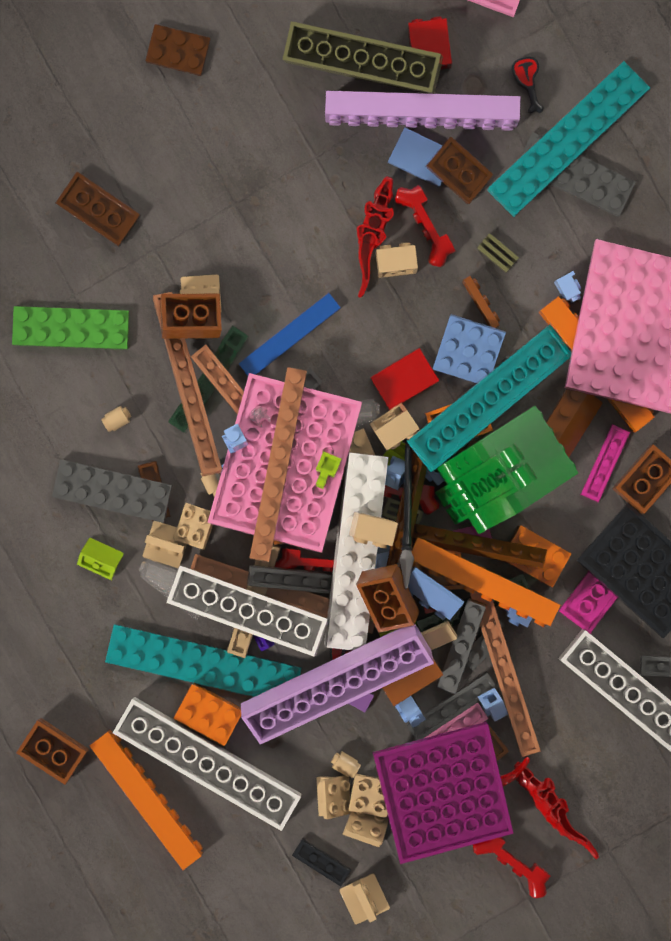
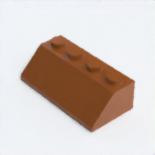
M570 389L564 391L546 420L547 425L554 431L558 442L565 448V453L568 457H570L602 405V402L594 395Z

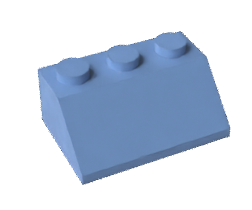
M414 566L411 570L408 588L412 597L413 595L420 599L418 603L425 608L432 607L435 609L436 612L434 614L442 620L445 618L450 620L463 605L464 601Z

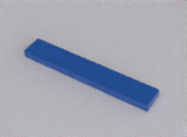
M328 293L242 360L239 365L248 376L249 373L257 375L340 310L341 307Z

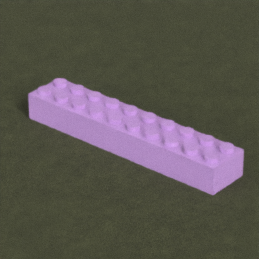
M326 91L325 120L329 125L339 126L341 123H348L349 126H360V123L368 124L370 127H377L379 124H387V127L406 125L408 128H416L417 125H425V128L444 126L445 129H455L456 126H463V129L468 130L475 129V127H482L483 130H493L494 127H500L502 130L510 131L517 127L520 120V96Z
M416 624L399 628L241 703V718L259 744H263L434 664L432 651Z

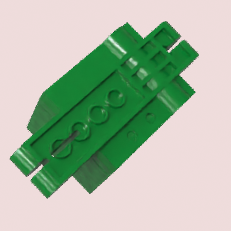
M533 406L439 466L437 470L447 485L437 490L435 494L444 507L451 503L452 507L446 511L455 525L469 518L477 533L481 534L529 507L577 475L578 471L574 462L565 453L563 445L556 439L552 428L547 425L542 412L536 406Z

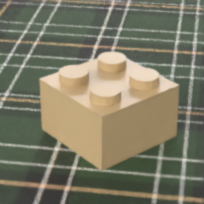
M401 243L399 247L391 248V245H384L376 250L378 278L417 273L418 265L415 245Z
M402 403L370 423V426L386 450L397 448L402 440L405 438L410 439L419 430V427Z
M354 512L349 535L354 537L353 540L355 542L367 544L368 541H371L376 547L386 549L387 545L393 546L398 523L393 520Z

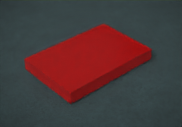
M420 348L370 377L389 410L439 382Z

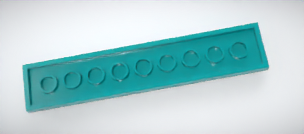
M623 61L502 174L487 191L515 217L650 90V87Z
M548 325L408 439L407 443L430 472L434 471L571 357L572 352L553 327Z
M116 624L113 626L105 660L106 663L253 697L300 676L302 667L246 655V658L227 653V650Z

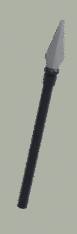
M407 438L405 439L404 527L401 547L402 554L400 557L405 589L408 588L414 562L411 537L413 449L407 443Z

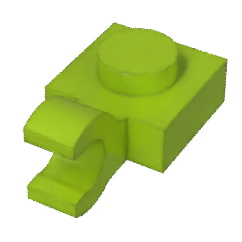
M323 451L316 467V471L320 472L316 487L324 489L328 476L335 477L342 461L341 458Z

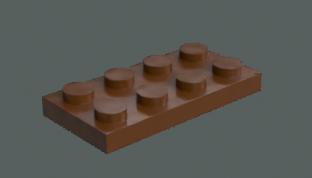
M76 172L55 202L58 206L118 247H120L141 216L79 172Z

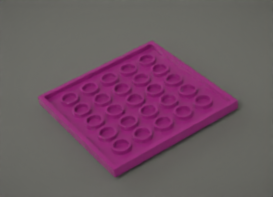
M487 722L372 752L400 864L513 834Z

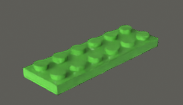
M14 306L12 345L128 350L130 311Z

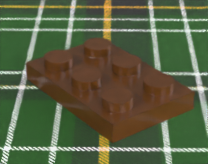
M155 24L145 61L149 64L202 76L211 39Z
M452 137L446 140L425 166L467 204L472 202L493 176L485 166Z

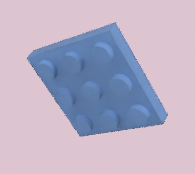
M450 314L433 370L478 383L493 371L506 331Z

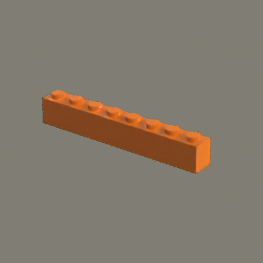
M558 296L540 310L539 314L548 325L553 327L572 352L579 316L576 313L573 314L569 310V303L564 298L561 299ZM607 398L633 432H637L655 418L653 416V409Z
M417 537L413 545V566L417 568L424 566L428 568V573L437 577L441 574L446 577L445 581L456 585L458 582L464 585V590L473 594L474 591L482 594L481 598L489 602L494 599L500 602L498 606L508 611L511 607L517 610V615L525 619L530 616L535 619L534 623L545 627V625L551 626L560 608L559 603Z
M109 730L90 745L91 749L181 869H186L202 856L203 852L201 850H203V847L197 840L194 841L191 838L189 828L185 824L182 826L178 820L180 817L174 809L170 810L165 796L162 793L158 794L153 780L146 778L143 774L145 770L141 764L135 763L131 758L133 757L132 752L127 747L124 748L120 743L122 741L121 738Z

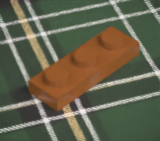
M471 276L465 278L462 283L486 323L490 327L498 328L500 326L498 323L500 319L495 311L491 312L489 308L490 302L486 295L482 296L478 290L480 289L479 283L475 278L472 280Z

